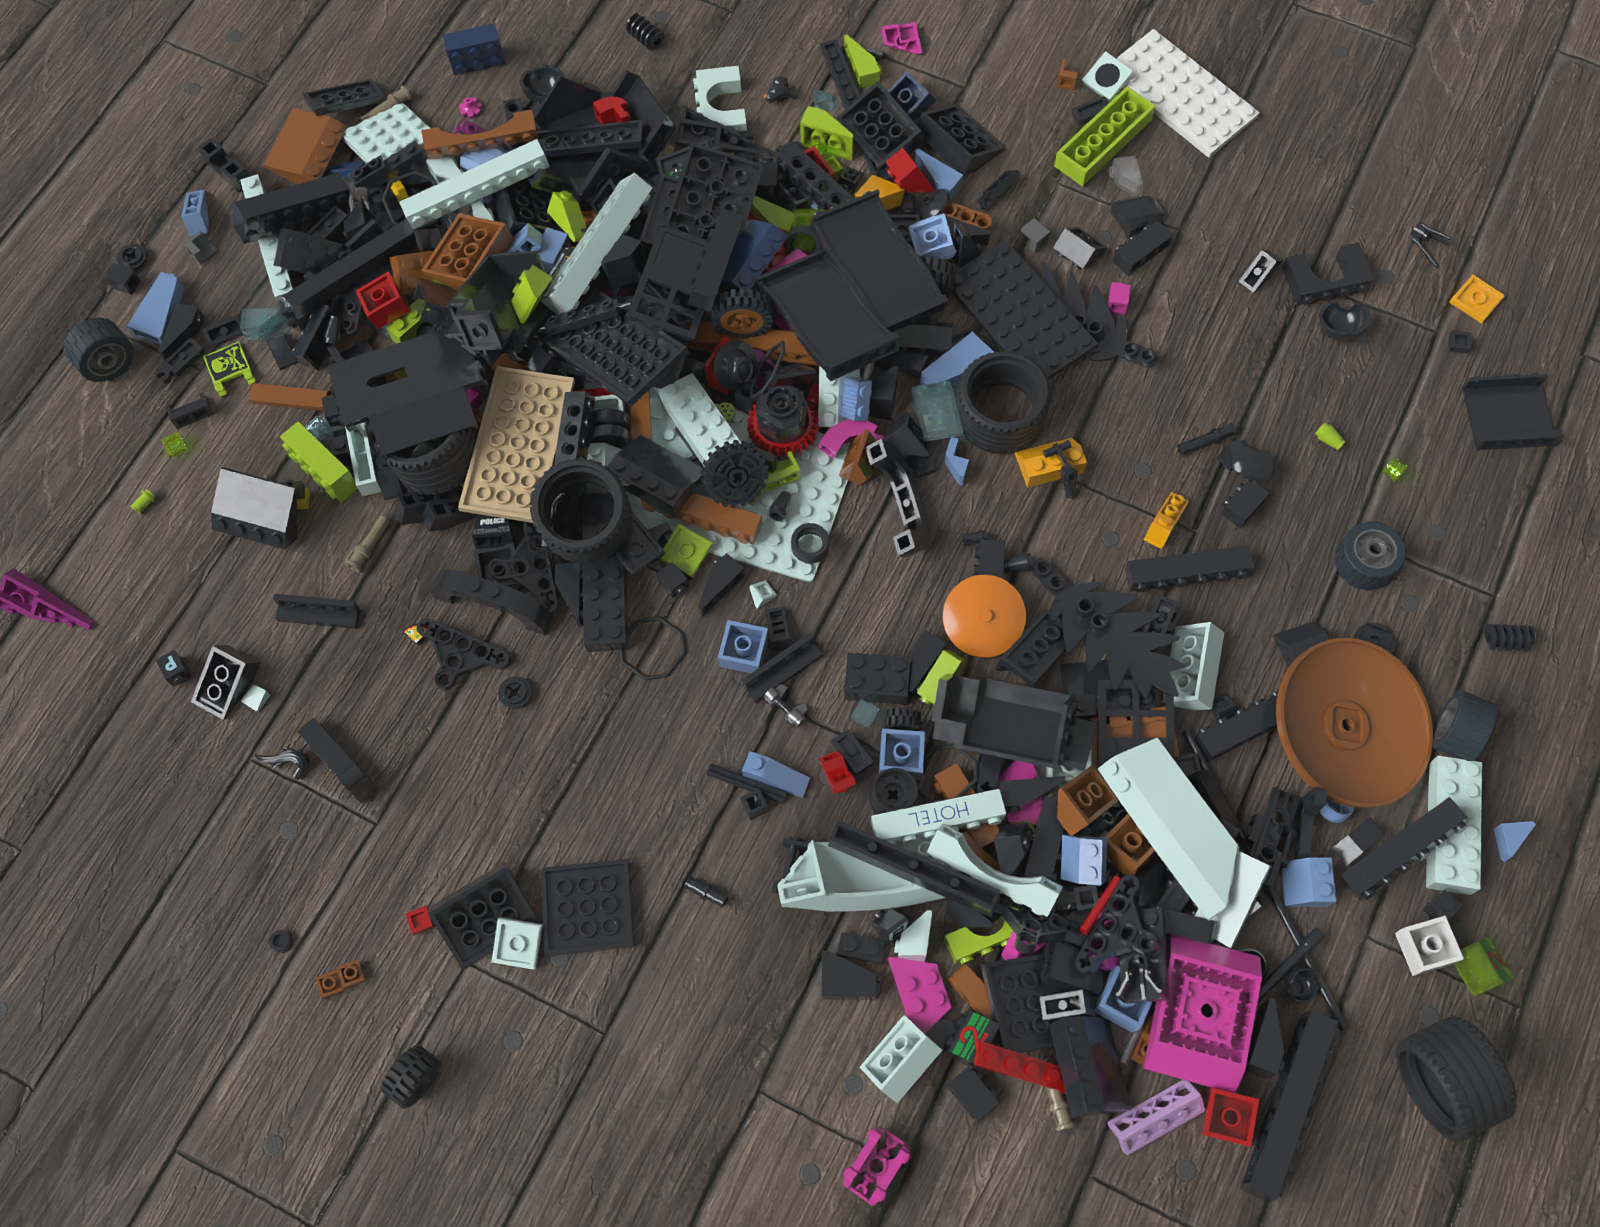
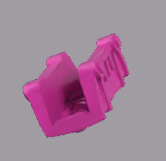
M882 1126L870 1130L868 1133L869 1140L853 1165L847 1167L843 1175L845 1176L843 1186L871 1206H874L878 1201L884 1200L887 1195L885 1190L902 1163L907 1162L911 1154L909 1153V1145ZM886 1133V1147L884 1150L880 1149L877 1153L876 1144L882 1134ZM899 1143L903 1145L896 1158L888 1160L890 1154H888L889 1150L896 1147ZM874 1159H879L883 1163V1170L879 1173H874L870 1169V1163ZM865 1172L863 1176L865 1178L864 1182L857 1185L854 1189L850 1187L857 1174ZM876 1179L877 1188L870 1200L866 1198L867 1186L869 1182L873 1184Z

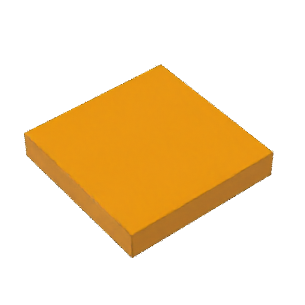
M1472 275L1449 303L1482 324L1503 300L1505 295L1475 275Z

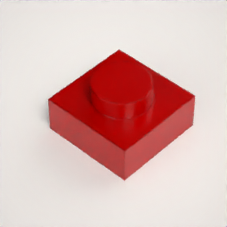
M427 906L405 914L413 936L434 928L433 921L428 915Z

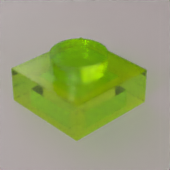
M179 431L161 439L162 445L170 458L188 450Z

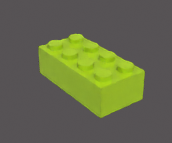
M296 422L280 436L284 442L282 447L289 453L288 456L295 463L298 462L301 465V469L307 475H311L320 488L323 486L331 499L334 500L336 498L342 503L358 490L349 470L299 422Z

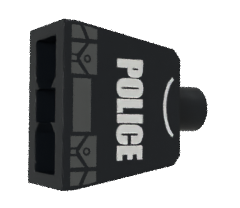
M477 515L472 532L476 550L506 546V544L514 543L509 519Z

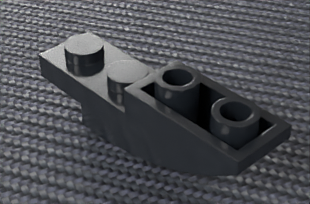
M415 140L403 149L390 155L387 159H384L382 155L373 158L367 164L357 168L350 176L356 188L385 184L394 178L412 172L411 164L423 158L424 153L420 144Z

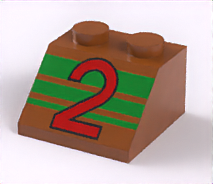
M865 429L850 442L839 476L859 486L863 482L868 481L873 472L865 447L876 442L870 430Z

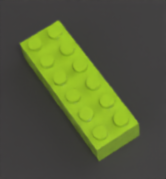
M1127 86L1057 152L1054 166L1083 187L1152 120L1156 106Z

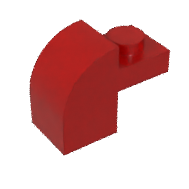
M606 97L593 102L595 116L601 124L631 121L627 102L624 99Z
M838 750L818 758L834 794L848 791L856 784L853 775L847 769L843 756Z

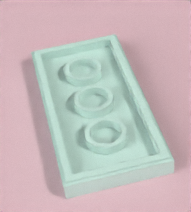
M1238 850L1234 863L1233 882L1228 895V908L1211 919L1217 922L1213 939L1233 948L1271 866ZM1198 908L1195 916L1207 919Z

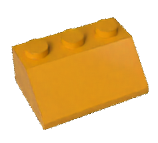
M1068 438L1015 452L1027 488L1061 479L1060 469L1062 464L1057 455L1055 454L1045 459L1042 451L1053 447V444H1061L1067 440L1070 441L1072 448L1062 452L1068 463L1077 469L1078 475L1083 474L1087 461L1081 445L1074 439Z

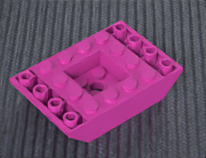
M1170 934L1167 945L1169 1000L1156 1001L1143 1069L1235 1093L1247 1063L1262 979L1260 957ZM1204 1004L1210 1005L1213 1010L1209 1018L1201 1013V1007Z

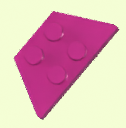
M1015 761L998 777L996 789H999L1000 781L1038 778L1034 765ZM1043 799L1027 809L1021 810L1018 814H1007L1006 812L1005 816L1008 823L1028 822V826L1036 827Z
M889 957L888 962L906 1016L926 1034L951 1009L938 966L933 963Z

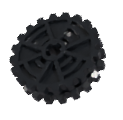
M733 440L732 444L726 441L722 447L717 445L715 447L716 451L714 453L709 452V459L703 461L705 468L701 469V474L704 476L701 478V482L705 485L704 489L711 498H714L717 504L721 502L723 507L730 505L732 508H736L738 504L742 507L746 506L747 501L752 503L756 495L760 496L762 494L760 492L761 488H765L767 485L764 481L769 478V475L766 473L769 468L767 464H764L765 458L761 456V453L752 444L748 446L746 441L740 444L738 440Z

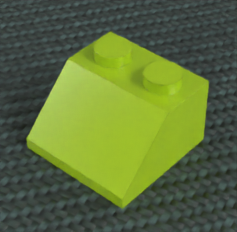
M534 265L528 271L526 269L523 271L519 278L522 281L521 284L517 283L512 291L515 295L511 302L522 324L527 321L536 309L553 277Z

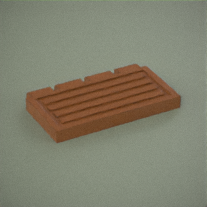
M1165 706L1151 708V710H1165ZM1108 716L1109 724H1106V738H1132V716H1130V721H1127L1126 716ZM1098 717L1089 718V720L1097 721L1091 745L1092 764L1098 769ZM1139 717L1140 738H1166V717ZM1174 728V754L1175 757H1178L1179 750Z

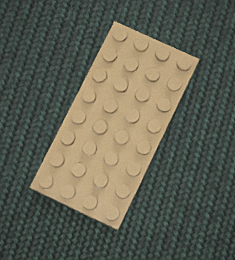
M500 366L496 367L459 502V511L534 523L530 512L531 494L540 476L542 477L545 471L554 466L565 392L573 391L574 378Z

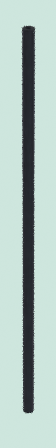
M1191 730L1183 731L1182 733L1192 752L1198 754L1201 769L1210 771L1234 813ZM1241 826L1238 828L1240 831L1237 837L1246 854L1249 855L1252 845L1244 846L1242 844L1246 833ZM1263 885L1297 948L1301 944L1302 939L1274 886L1269 888ZM1308 953L1302 960L1307 968L1317 973L1316 981L1320 986L1318 990L1334 1020L1338 1021L1337 1026L1339 1030L1343 1031L1349 1027L1312 957Z

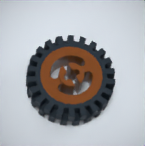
M733 289L731 294L725 291L723 295L719 294L715 298L711 312L712 325L717 331L721 330L723 335L728 332L729 337H732L733 334L736 335V338H740V335H744V338H749V335L757 337V333L762 335L764 331L767 332L772 326L773 305L771 300L767 299L765 295L760 296L761 293L758 291L753 294V290L748 289L747 293L744 292V289H740V292H736V289Z

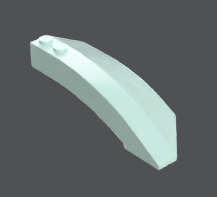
M1155 738L1120 753L1098 768L1099 772L1207 920L1210 921L1227 909L1230 886H1232L1235 871L1234 863L1236 855H1238L1239 846L1160 740Z
M924 836L916 838V841L911 843H904L903 841L895 843L899 847L953 869L950 864L944 861H937L931 854L927 853L933 838L925 839ZM813 840L808 845V849L803 856H800L790 868V873L787 877L782 879L777 885L782 907L820 911L878 910L946 898L828 846L829 842H813Z

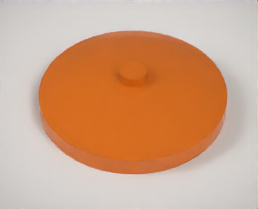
M976 575L963 580L949 593L943 607V625L950 641L962 652L974 657H994L1006 652L1020 638L1026 623V609L1022 597L1009 582L992 575Z

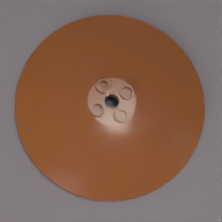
M1336 638L1308 648L1288 667L1277 695V728L1282 746L1290 763L1311 788L1314 786L1326 788V798L1344 806L1373 808L1395 802L1417 785L1427 768L1432 751L1433 726L1431 714L1419 684L1410 671L1395 656L1383 648L1364 640ZM1343 720L1348 724V731L1342 726Z

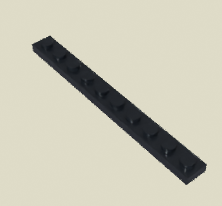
M837 39L820 43L821 53L844 109H847L860 97ZM860 147L871 176L875 175L894 182V179L887 171L889 166L887 165L879 169Z

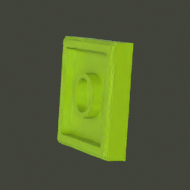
M678 524L663 548L665 555L659 559L667 564L673 562L681 572L694 578L714 543Z

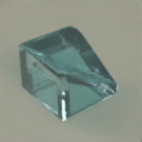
M813 89L815 108L821 110L833 109L831 93Z
M321 416L314 417L305 426L319 442L333 431Z

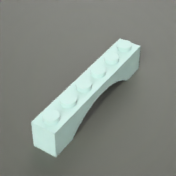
M453 156L426 160L429 171L438 184L464 173L462 169H458V164ZM482 198L470 203L474 217L494 221L492 211L489 208H485Z
M943 823L938 828L927 850V853L931 854L935 860L944 861L950 864L954 870L965 872L971 878L999 889L1000 894L1004 893L1011 897L1015 903L1030 907L1038 915L1048 917L1062 889V886L1043 876L1033 878L1015 877L993 869L972 851L962 833Z

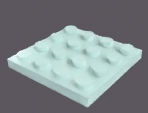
M401 103L378 113L370 119L363 120L353 127L347 128L342 136V140L368 163L379 155L387 159L390 155L398 152L415 140L424 149L421 130L430 128L407 106Z

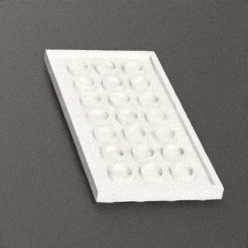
M1154 29L1116 58L1134 72L1132 77L1123 86V89L1128 86L1156 106L1154 114L1208 158L1256 120L1260 112Z

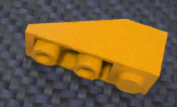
M1171 492L1153 520L1144 540L1162 549L1188 505L1189 500Z

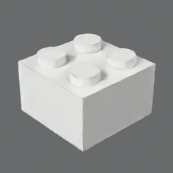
M1446 916L1408 926L1395 933L1412 976L1450 966L1464 960Z

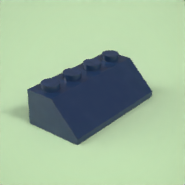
M751 219L736 240L720 286L729 293L733 289H736V292L744 289V292L747 293L788 235L771 223Z

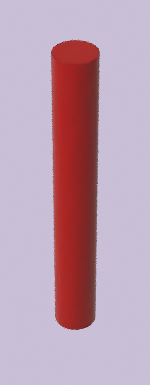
M1113 877L1080 928L1082 933L1088 934L1120 882V877Z

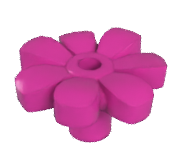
M466 98L463 100L464 104H459L461 115L466 116L468 114L469 119L474 118V114L479 115L481 113L482 104L476 98Z

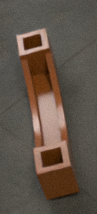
M532 110L514 113V117L505 124L482 133L453 134L442 131L440 127L421 130L428 160L440 159L450 155L457 156L466 152L474 153L478 150L494 149L504 145L511 146L515 143L531 142L538 139Z

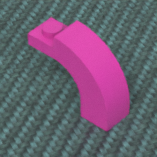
M846 420L831 427L821 439L817 449L834 458L844 444L851 442L865 429L870 430L876 441L881 438L887 439L883 435L874 433L877 425L871 422Z

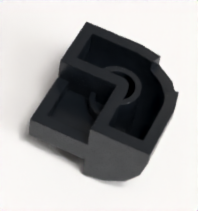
M1245 440L1231 442L1223 448L1218 459L1227 470L1233 471L1234 469L1244 474L1243 478L1269 483L1273 470V459L1270 452L1250 447Z

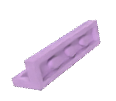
M1182 1080L1135 1106L1132 1110L1108 1122V1125L1119 1139L1123 1152L1129 1155L1205 1112V1107L1199 1092L1189 1081ZM1185 1088L1190 1092L1185 1096H1177V1093ZM1162 1101H1170L1166 1107H1157L1158 1103ZM1150 1112L1148 1117L1144 1119L1138 1118L1140 1113ZM1123 1123L1130 1124L1129 1128L1121 1132L1117 1128V1126Z

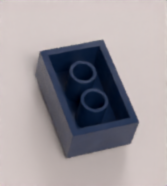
M495 23L443 34L446 52L454 75L506 64Z

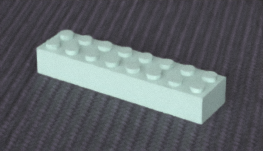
M633 173L619 182L541 298L540 302L557 315L576 309L580 303L578 300L580 296L589 290L590 286L588 284L599 275V268L602 265L603 257L607 255L620 236L629 230L631 226L629 224L630 221L639 215L641 211L639 209L640 206L645 204L651 195L649 193L652 187L637 174Z

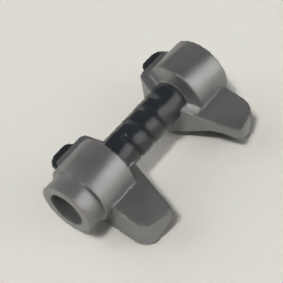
M779 685L776 689L774 687L770 688L764 695V702L771 708L778 706L786 714L785 721L790 726L800 727L806 720L804 715L807 713V706L801 704L792 709L782 700L787 690L786 686Z

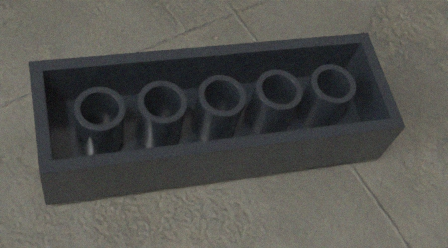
M336 173L234 202V229L243 243L246 244L280 234L281 228L294 230L317 223L334 205L348 214L350 188L341 174Z

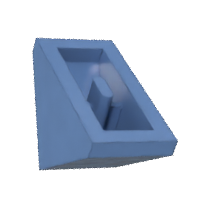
M1533 821L1503 823L1493 829L1502 861L1505 862L1514 856L1536 825Z

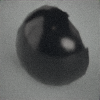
M547 64L528 71L525 70L520 77L523 93L535 103L538 100L543 102L558 76L566 77L565 73L559 68Z
M1330 301L1321 308L1319 313L1322 331L1329 338L1339 342H1349L1361 336L1366 331L1371 320L1368 308L1364 304L1354 303L1351 308H1342L1338 302Z

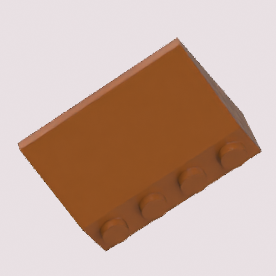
M293 108L263 167L296 184L322 178L342 141L347 125L328 116H316L312 112Z
M459 213L421 271L423 274L458 291L487 254L505 253L513 241V237L505 223Z

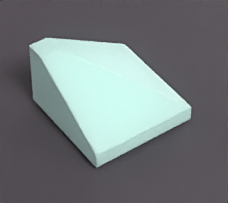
M766 580L750 586L757 609L777 596Z
M253 684L241 702L258 712L271 695Z

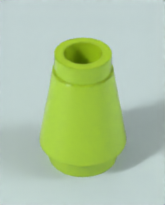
M1326 422L1315 432V435L1318 436L1317 439L1336 450L1346 442L1332 424L1329 425Z

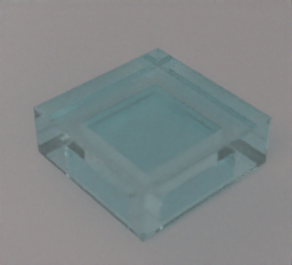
M860 700L851 719L870 728L879 712V708Z

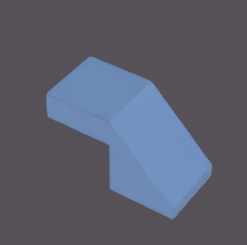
M951 437L946 451L945 464L957 483L963 485L969 459L955 456L959 439Z

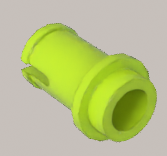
M147 489L141 491L140 497L130 505L139 514L151 502H155L156 496Z

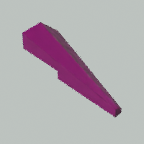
M13 568L3 575L0 585L1 610H6L10 614H24L28 618L52 623L62 622L70 627L75 625L85 627V630H90L94 625L93 620Z

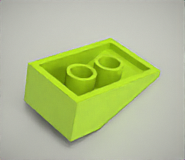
M808 106L800 122L801 143L804 147L811 148L815 146L819 152L852 161L853 134L826 111Z

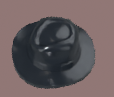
M729 341L723 344L715 354L713 360L714 375L718 383L725 389L734 390L750 382L757 372L758 363L755 352L745 341Z

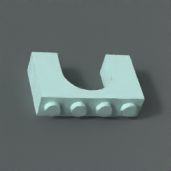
M739 66L696 70L697 78H693L694 89H698V92L695 93L696 104H700V107H697V113L700 112L705 117L717 121L736 132L746 131L744 109L719 111L709 105V102L718 95L741 92Z

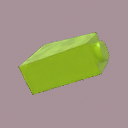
M943 650L917 692L921 695L920 699L928 705L935 704L939 678L947 673L959 675L968 661L951 650Z

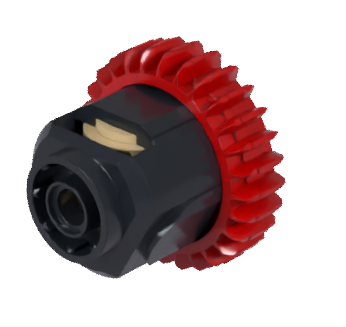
M787 384L774 387L768 392L760 394L756 405L753 404V411H749V417L747 418L749 439L758 448L777 455L778 460H780L781 456L788 460L787 452L789 451L792 452L794 458L795 453H799L802 456L803 449L809 451V445L813 446L814 440H817V433H819L818 413L815 411L814 405H810L809 399H804V393L796 386Z

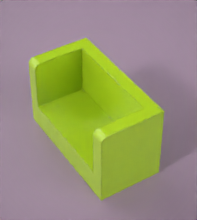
M791 451L787 452L788 460L777 463V469L774 473L766 471L769 478L764 481L767 484L763 488L765 490L764 494L801 479L800 468Z

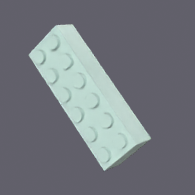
M693 373L658 390L663 407L702 465L704 460L709 459L708 453L716 451L715 447L717 445L722 447L726 441L732 444L733 440H738L741 444Z
M1437 756L1429 763L1428 812L1450 797L1468 816V827L1460 834L1454 833L1451 835L1449 841L1442 847L1436 846L1430 851L1431 854L1427 857L1426 888L1442 891L1445 889L1448 892L1472 895L1480 890L1482 762Z

